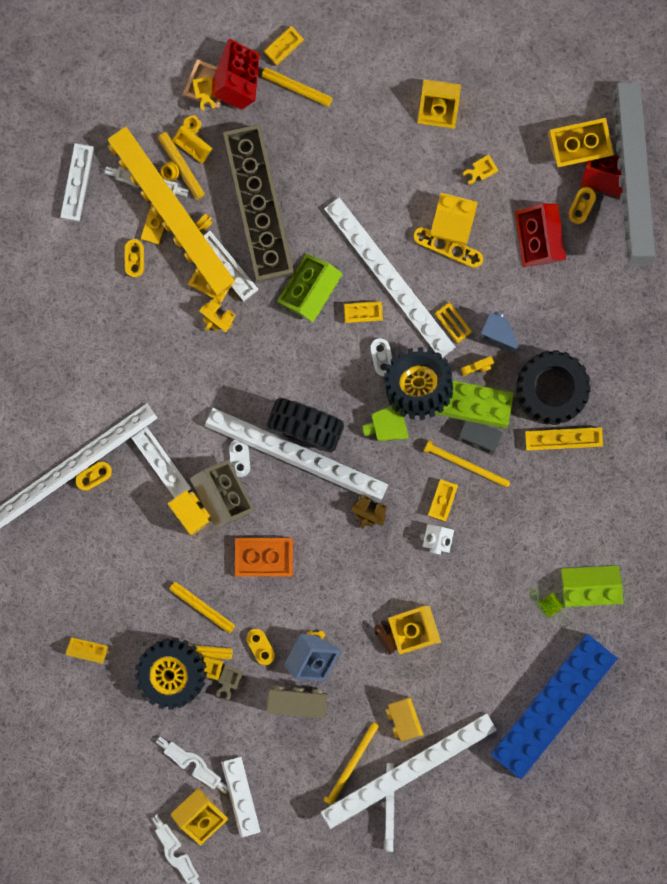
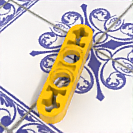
M421 227L414 232V241L420 246L470 268H478L483 263V255L473 248L442 239L445 242V247L437 249L434 246V242L440 238L434 237L431 246L427 245L428 240L423 239L419 241V236H417L418 233L421 234L423 231L426 233V237L431 238V230ZM454 247L462 249L463 253L460 257L453 256L452 249ZM466 250L470 251L468 255L471 257H473L475 254L478 255L477 259L480 260V262H475V264H472V260L467 257L466 261L462 260L465 256Z

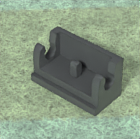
M465 421L457 441L493 455L502 432L484 424Z

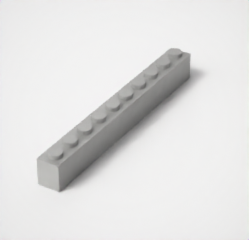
M618 83L616 89L612 91V101H615L616 106L613 110V116L617 118V124H615V135H618L616 152L620 156L617 163L618 170H621V175L619 176V187H622L620 203L624 205V210L622 211V222H625L623 239L627 243L624 254L625 257H628V264L651 265L655 258L641 83Z

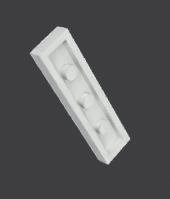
M74 144L61 219L80 222L94 147Z
M209 231L204 235L205 239L237 284L232 288L245 302L259 289L213 233Z
M145 427L131 437L174 498L186 490L188 492L191 490L189 484L148 427Z
M237 757L221 762L240 837L259 833L260 828L242 758Z

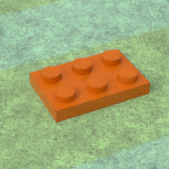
M235 538V577H293V538Z

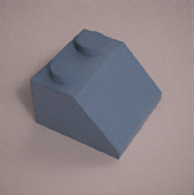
M499 312L490 313L479 338L514 353L518 343L509 321L504 319L505 315Z
M300 634L284 665L294 679L325 681L341 650L316 635Z

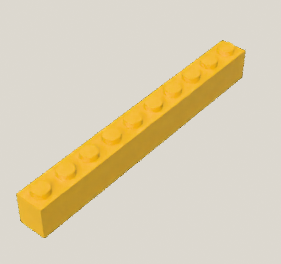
M125 126L107 140L110 143L108 148L113 155H119L121 160L118 162L124 171L128 169L132 175L129 178L134 185L137 186L139 184L143 189L140 193L146 202L148 200L152 202L154 206L151 209L157 217L162 216L164 219L162 224L167 232L172 231L176 236L173 238L174 242L179 248L183 246L186 251L184 256L189 263H195L197 266L195 271L201 279L205 277L208 282L205 286L210 293H216L217 296H220L237 284L128 128Z

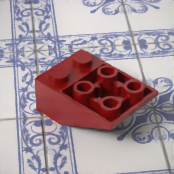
M229 38L213 77L211 95L240 110L255 102L260 54Z

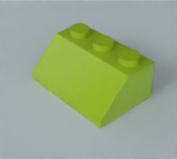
M306 253L277 302L299 316L314 322L343 273L330 263Z
M619 566L561 569L563 607L623 604Z

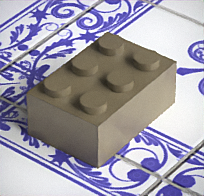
M229 459L206 468L190 478L216 530L255 511Z
M274 685L273 689H269L267 713L325 718L327 694H324L322 689H312V692H304L305 688L293 687L291 691L285 690V686Z

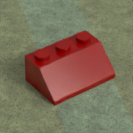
M614 154V156L587 161L580 187H591L605 195L620 198L622 193V187H619L621 170H618L617 167L620 156Z
M542 203L514 211L523 267L552 264L566 260L558 204Z

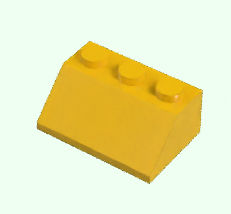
M606 118L548 131L551 151L557 168L614 156Z

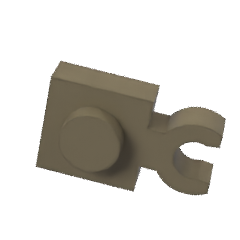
M225 664L218 682L223 684V687L217 691L216 697H219L220 693L225 691L227 693L226 701L230 700V689H237L244 671Z

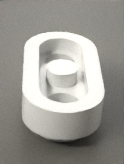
M379 338L372 342L371 354L376 373L384 377L386 370H381L380 366L382 364L391 365L392 355L389 343L385 339ZM378 345H382L384 347V350L382 352L377 351L376 348Z
M234 440L229 446L230 463L238 477H245L250 471L249 447L242 442ZM237 445L242 446L243 449L241 452H237L235 450V447ZM243 464L244 469L242 471H238L237 465Z

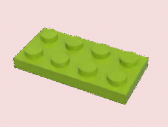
M452 380L453 397L452 399L449 398L450 404L447 407L443 405L444 411L441 413L435 411V415L507 429L514 392Z

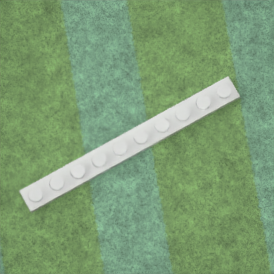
M340 197L324 208L434 352L440 353L443 358L456 348Z
M148 403L0 506V528L156 420L157 416Z
M215 408L212 409L205 423V427L360 495L368 496L376 502L381 503L388 484Z
M485 714L321 811V814L327 825L332 829L495 732L494 724L488 714Z

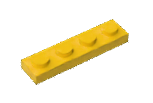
M602 427L525 431L526 451L603 447Z

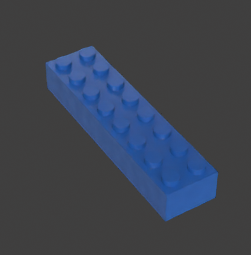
M585 634L490 755L522 780L618 658L589 634Z

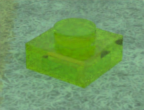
M554 592L538 601V604L548 618L564 608Z

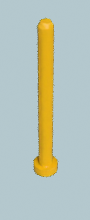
M428 440L423 452L436 454L497 484L509 487V480L432 445L433 441Z
M375 722L371 724L329 797L325 796L323 801L330 805L336 803V798L377 731L378 724Z

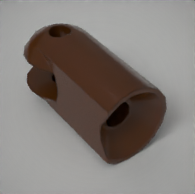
M382 620L381 625L383 628L376 624L374 632L388 655L397 650L390 623Z

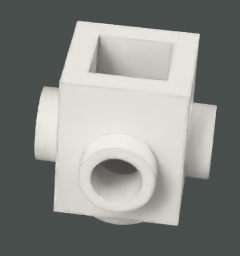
M428 524L423 547L429 548L430 553L441 555V551L449 553L454 530Z

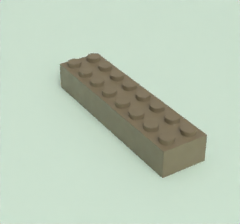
M258 124L223 132L256 282L258 284L294 276L261 125Z

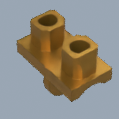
M363 494L358 501L355 500L351 512L357 514L355 519L362 522L360 528L364 529L366 524L373 527L374 523L383 526L387 506L378 503L374 510L368 507L371 499Z

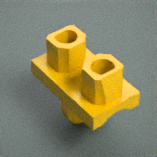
M216 298L203 305L199 311L205 315L202 321L207 324L205 328L207 332L210 328L216 332L221 328L226 333L232 327V322L236 315L231 310H227L223 315L220 314L217 310L222 304Z

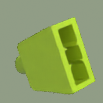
M392 406L371 414L373 423L362 425L364 436L376 434L377 442L409 439L404 417L400 415L399 410L395 412Z

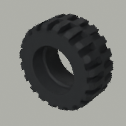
M559 350L544 351L541 354H536L523 366L517 378L516 395L519 399V405L523 407L524 412L530 415L533 420L540 421L542 424L558 425L570 421L584 409L589 399V392H591V386L589 385L590 377L585 371V366L581 365L576 357L573 358L569 353H562ZM558 370L568 377L571 384V392L564 403L552 406L543 403L538 398L535 391L536 380L545 371Z
M286 398L275 400L267 421V429L303 445L329 453L336 450L344 428V423L339 418Z

